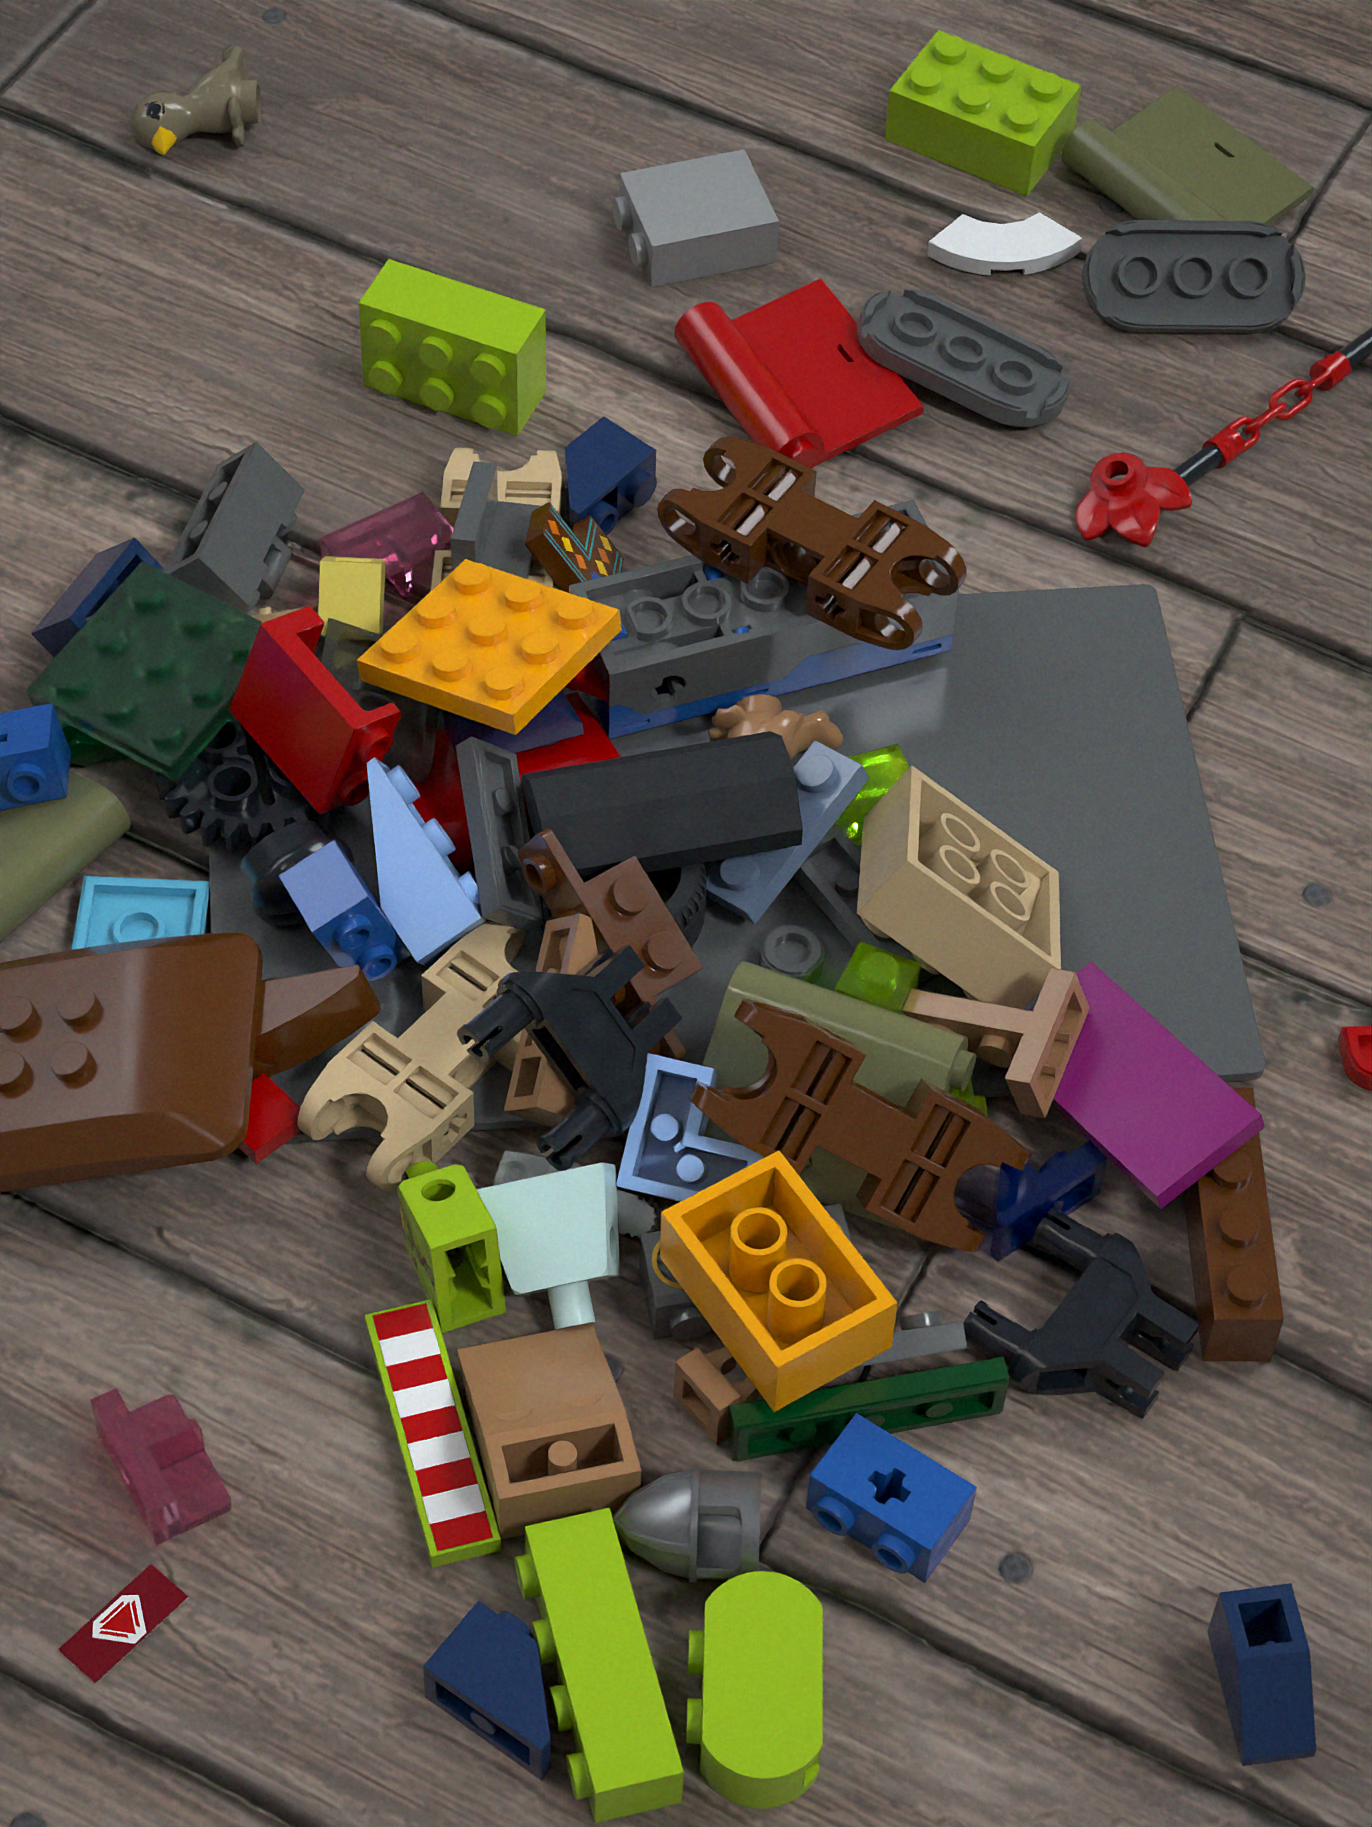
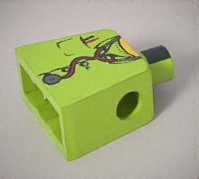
M430 1161L411 1165L403 1173L401 1183L397 1187L404 1240L427 1300L432 1299L441 1333L506 1313L497 1227L464 1166L457 1164L439 1169L435 1163ZM458 1248L463 1253L464 1258L459 1267L453 1269L445 1251Z

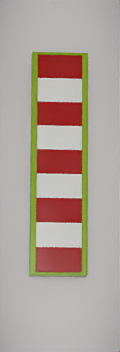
M432 1299L366 1314L365 1326L431 1567L435 1568L501 1551V1537Z

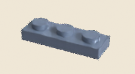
M817 741L812 743L793 767L803 826L802 845L721 859L706 878V895L709 899L754 925L869 780V776L861 764Z

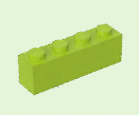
M610 1507L525 1526V1555L514 1557L515 1569L523 1599L535 1597L541 1619L531 1621L534 1640L537 1641L540 1665L553 1663L558 1685L549 1687L548 1690L557 1731L570 1729L576 1753L566 1755L569 1779L575 1799L588 1798L595 1824L682 1803L684 1771Z

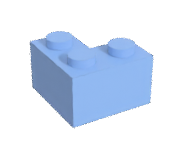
M648 1053L643 1094L637 1115L630 1125L616 1183L617 1187L681 1202L765 1158L745 1146L704 1137L708 1117L688 1098L698 1081L714 1088L716 1087L719 1074L715 1069Z

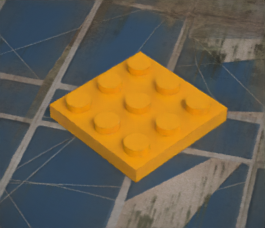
M465 559L357 659L359 677L361 681L517 735L622 630L620 610Z

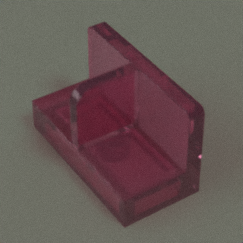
M421 492L321 537L322 559L325 556L386 559L385 579L388 578L399 593L406 597L414 593L413 566L434 557L435 550L447 551L451 549V536L454 528L426 494Z
M117 1388L90 1400L97 1434L156 1546L231 1510V1497L205 1451L202 1429L196 1419L187 1418L175 1395H165L131 1412L126 1407Z

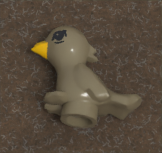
M238 45L226 47L222 52V63L200 78L185 96L178 95L177 91L172 93L160 91L151 93L143 98L133 109L131 116V129L135 139L144 147L156 150L158 154L165 155L172 146L180 143L190 134L196 132L218 134L232 132L235 145L237 147H244V124L261 122V90L258 79L248 80V73L242 62L245 57L243 47Z

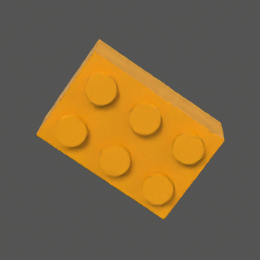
M779 1150L661 1212V1260L774 1412L892 1347L898 1302Z

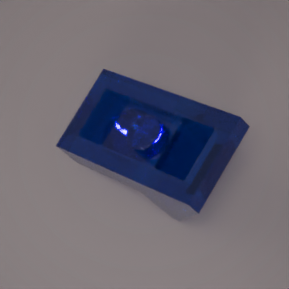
M1089 1140L1069 1154L1066 1151H1061L1053 1155L1043 1164L1039 1172L1029 1163H1027L1022 1171L1002 1162L1001 1166L997 1167L990 1254L999 1262L1031 1241L1038 1225L1044 1217L1047 1218V1213L1053 1206L1059 1208L1062 1213L1068 1216L1098 1196L1108 1158Z

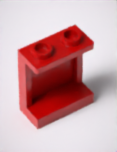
M307 606L260 624L229 711L319 814H323L344 804L346 806H354L369 796L367 762L374 757L382 762L384 755L393 744L392 736L402 712L394 703H389L372 711H365L359 706L313 654L325 622L311 606Z

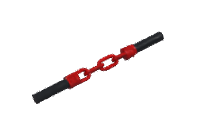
M1372 327L1341 350L1331 355H1325L1324 359L1314 363L1309 370L1311 379L1307 382L1298 378L1290 380L1270 396L1268 410L1255 419L1249 416H1242L1208 439L1203 444L1202 450L1173 471L1178 473L1189 487L1214 468H1223L1257 443L1262 426L1273 418L1284 421L1291 419L1311 403L1313 389L1318 387L1323 391L1331 390L1339 382L1343 381L1345 376L1351 373V369L1371 356ZM1298 387L1294 392L1295 396L1301 397L1304 395V398L1289 410L1283 412L1287 408L1286 403L1280 402L1277 404V401L1292 389ZM1242 425H1246L1242 429L1243 434L1248 435L1252 433L1251 437L1246 441L1236 431Z

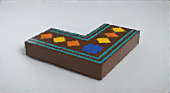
M550 502L532 511L525 546L561 591L569 593V585L622 572L624 557L591 515L573 524V529L571 530Z

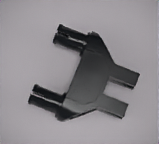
M630 944L622 946L615 953L612 949L602 951L575 975L548 972L508 973L498 983L497 998L468 1024H464L457 1030V1036L462 1045L469 1043L472 1039L475 1041L466 1051L475 1060L484 1064L493 1059L494 1055L523 1029L530 1035L575 1098V1107L548 1132L543 1133L536 1140L537 1147L541 1153H546L549 1149L553 1148L554 1151L545 1159L552 1167L559 1171L569 1170L573 1167V1163L602 1137L621 1136L630 1127L637 1115L643 1094L648 1051L682 1020V1017L668 997L660 998L653 1005L649 1001L641 1002L624 1017L614 1006L610 998L645 967Z
M1053 1206L1048 1211L1047 1218L1044 1217L1038 1225L1032 1239V1244L1037 1247L1041 1246L1081 1271V1277L1044 1326L1040 1329L1035 1328L1032 1331L1013 1322L990 1308L986 1302L980 1300L974 1306L973 1312L976 1315L970 1312L963 1322L966 1342H969L993 1358L1004 1357L1006 1367L1009 1368L1008 1374L1011 1377V1382L1027 1392L1039 1395L1096 1392L1143 1419L1158 1399L1159 1391L1155 1389L1163 1380L1165 1372L1129 1349L1128 1346L1132 1345L1178 1371L1192 1353L1194 1344L1191 1343V1340L1198 1332L1200 1324L1152 1293L1140 1255L1131 1240L1119 1233H1114L1113 1235L1107 1233L1102 1236Z

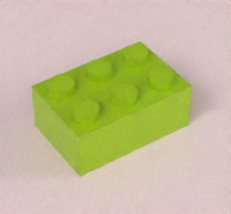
M938 30L889 90L885 140L1028 196L1063 150L1068 137L1075 129L1081 85L1059 77L1054 73L1046 72L1012 59L1007 55L999 54L973 44L958 36Z
M388 259L358 303L364 386L515 436L520 434L546 393V309Z

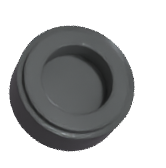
M800 925L779 926L771 930L763 938L760 946L759 966L813 984L819 979L823 971L824 944L815 932Z

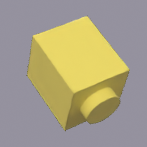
M325 556L320 561L318 615L325 622L321 635H332V645L367 647L369 637H380L382 634L386 559Z

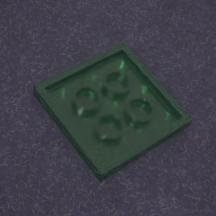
M142 561L26 689V692L33 706L53 703L58 718L63 722L176 781L233 716L229 709L259 626L263 622Z

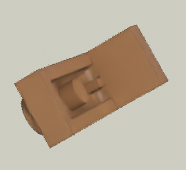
M1050 968L1033 1011L911 989L902 1011L905 1016L966 1036L968 1038L967 1051L975 1053L976 1057L982 1058L994 1066L1009 1068L1005 1080L1020 1113L1046 1118L1090 1007L1075 972Z

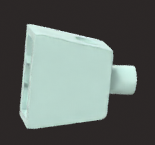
M602 1162L476 1189L497 1227L500 1260L511 1289L515 1295H530L547 1291L555 1330L594 1323L595 1317L588 1282L619 1276L617 1173L613 1164Z

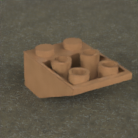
M593 1323L457 1349V1358L501 1539L525 1535V1526L609 1507L613 1516L630 1494L641 1488V1467L626 1410Z

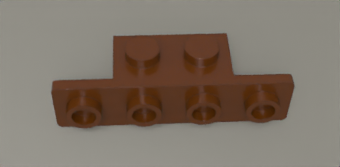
M550 828L536 834L517 852L527 883L536 893L542 895L555 919L575 914L591 917L598 955L606 949H612L615 953L622 946L630 944L645 965L642 970L610 998L622 1017L626 1016L641 1002L649 1001L651 1005L655 1004L656 1000L654 997L693 976L703 968L635 855L584 883ZM672 1028L648 1053L679 1060L686 1055V1050Z

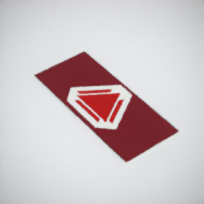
M150 1564L66 1641L58 1651L96 1684L176 1610L188 1596L156 1567Z

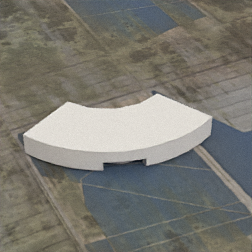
M1040 212L1024 221L1006 224L981 222L962 214L929 241L927 256L954 269L979 275L990 276L991 270L1011 271L1022 269L1023 275L1048 270L1073 258L1080 253L1082 237Z

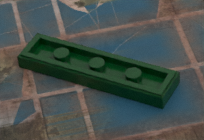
M1004 1357L815 1390L775 1412L765 1400L731 1405L729 1408L727 1442L732 1461L736 1460L738 1462L832 1445L856 1413L890 1434L1001 1414L1010 1379Z

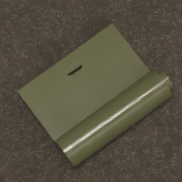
M1178 85L1113 131L1096 119H1088L1082 122L1070 134L1062 151V160L1066 165L1137 220L1256 221L1272 225L1312 196L1314 190L1311 184Z
M69 771L67 797L0 810V943L130 829L131 821L125 807L106 787Z
M742 961L735 969L728 984L702 1065L715 1069L719 1074L715 1087L718 1090H721L723 1085L733 1088L747 1087L757 1082L764 1074L769 1061L766 1045L761 1042L762 1038L753 1029L734 1017L743 999L759 1001L802 1014L856 1043L865 1052L866 1057L853 1080L903 1107L906 1106L921 1078L950 1094L954 1089L963 1092L971 1078L976 1054L967 1051L968 1038L966 1036ZM708 1118L704 1137L742 1145ZM816 1145L810 1156L812 1161H807L799 1176L819 1202L828 1205L841 1203L843 1210L895 1229H901L865 1210L857 1199L856 1194L869 1172Z

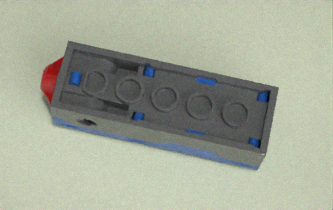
M914 500L888 506L927 526ZM862 513L854 514L852 516L859 518L862 515ZM892 523L887 525L886 531L892 526ZM735 554L730 561H733L738 555ZM689 555L569 585L570 594L619 609L622 630L565 687L571 691L579 690L589 694L608 738L612 739L716 712L718 709H727L748 696L760 694L777 696L951 651L959 589L950 596H941L935 593H931L930 596L920 593L904 594L903 599L909 602L919 613L922 619L923 630L910 647L904 650H890L855 639L806 614L807 586L765 565L747 584L699 560L694 555ZM927 559V561L934 565L936 568L941 570L943 573L949 575L947 570L941 564L934 560ZM839 607L835 614H838L842 608ZM887 617L894 627L904 631L898 622Z

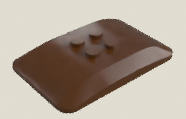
M213 933L154 938L73 949L0 963V1192L214 1161L226 1157L238 1148L245 1139L248 1129L263 968L262 952L252 937L243 933Z

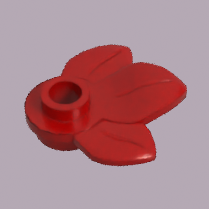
M1114 453L1102 458L1092 469L1090 475L1091 489L1078 503L1075 519L1085 541L1093 540L1112 529L1123 539L1144 548L1151 544L1161 513L1160 510L1177 511L1191 507V493L1186 482L1173 470L1165 467H1146L1144 462L1133 454ZM1126 475L1120 480H1112L1116 476Z

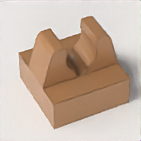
M696 1347L675 1361L673 1397L717 1445L727 1438L730 1406L756 1401L759 1391L748 1376L745 1380L738 1383L729 1382L724 1377L725 1374L730 1373L736 1367V1360L726 1347L704 1354Z

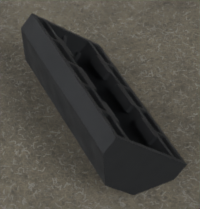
M771 731L522 774V793L534 836L550 828L584 883L634 855L644 871L648 873L802 845L803 826L795 774L782 736Z

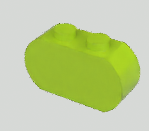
M756 1571L738 1575L721 1584L706 1600L703 1630H689L688 1675H702L701 1699L687 1698L686 1744H700V1773L717 1794L740 1806L766 1809L785 1805L797 1799L812 1786L819 1774V1762L823 1746V1606L805 1585L789 1576L767 1571Z

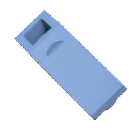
M374 757L367 762L381 909L415 961L430 968L463 936L487 922L488 919L482 918L475 876L470 871L461 876L447 856L456 850L451 839L435 818L425 823L412 802L421 796L411 779L399 765L390 770L387 765Z

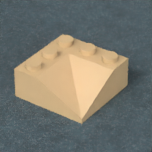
M911 766L864 816L857 914L861 916L864 924L873 933L882 938L891 937L912 952L915 960L925 970L936 975L941 973L960 986L969 1000L1023 1010L1041 992L1050 968L1061 969L1059 872L921 771Z

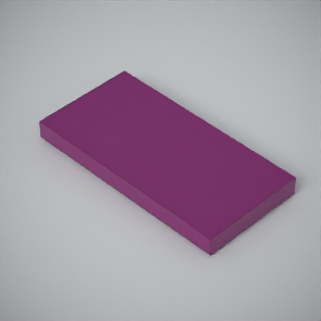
M1091 961L1076 973L1090 1009L1051 1105L1149 1199L1162 1209L1265 1128L1263 1118L1253 1106ZM1035 1005L1032 1006V1007H1031L1030 1009H1028L1027 1011H1033Z

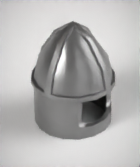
M693 1466V1470L663 1475L630 1494L615 1512L612 1518L616 1532L629 1550L663 1572L689 1578V1582L697 1583V1579L729 1580L741 1574L756 1572L759 1569L762 1472L701 1470V1466Z

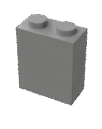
M745 149L620 173L619 197L612 199L614 220L618 230L626 229L633 265L635 267L642 266L651 287L775 263L777 261L779 220Z

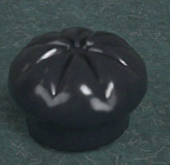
M309 820L294 822L263 838L250 849L240 865L242 873L253 887L251 893L253 912L270 925L283 927L305 924L303 916L278 875L333 840L336 841L355 867L354 856L350 846L340 838H327L318 824Z

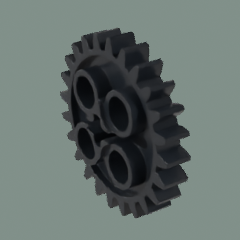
M236 682L230 683L229 697L222 699L214 691L207 690L206 707L202 708L197 704L187 702L185 704L187 720L179 718L169 719L170 736H159L158 746L160 755L154 757L158 796L160 800H165L169 819L181 818L182 832L185 835L201 828L204 846L208 847L219 837H223L226 839L227 853L233 854L241 841L250 842V847L252 848L266 836L294 822L314 821L321 830L328 832L331 830L330 813L345 815L347 813V806L344 804L319 814L256 742L260 768L263 776L267 778L268 793L273 805L263 803L258 787L253 758L248 755L247 740L243 732L244 727L229 711L238 687Z

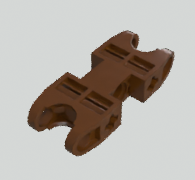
M729 436L719 438L704 454L703 462L708 475L723 489L716 491H702L693 488L691 491L681 488L672 489L662 498L657 507L658 518L667 534L699 560L747 584L765 565L807 586L806 614L855 639L885 649L904 650L915 642L923 630L922 619L919 613L909 602L903 599L904 594L920 593L930 596L931 593H935L941 596H950L959 589L967 577L966 565L957 549L926 525L876 500L869 505L859 518H856L815 498L817 471L768 447L740 438ZM721 456L730 459L736 469L727 465ZM785 471L788 472L783 478H780ZM676 510H677L678 512H680L682 515H684L686 518H688L690 521H692L693 523H695V525L690 524V523L686 522L685 520H683V519L678 515V513L676 512ZM892 523V526L886 531L887 525ZM735 554L738 555L733 561H730ZM927 559L934 560L941 564L947 570L949 575L943 573L941 570L936 568L934 565L928 562ZM839 607H841L842 609L840 610V612L838 614H835V611ZM887 617L898 622L904 631L894 627Z
M743 999L734 1017L753 1029L762 1038L761 1042L766 1045L769 1061L764 1074L757 1082L740 1088L723 1085L721 1090H718L698 1081L688 1099L743 1146L764 1157L779 1150L798 1175L801 1174L816 1145L869 1172L856 1194L857 1199L865 1210L921 1239L962 1251L978 1252L987 1235L959 1213L954 1199L957 1181L967 1170L979 1165H991L999 1168L1002 1162L1023 1171L1032 1154L977 1107L922 1078L905 1107L857 1083L853 1078L865 1059L866 1054L856 1043L802 1014L759 1001Z

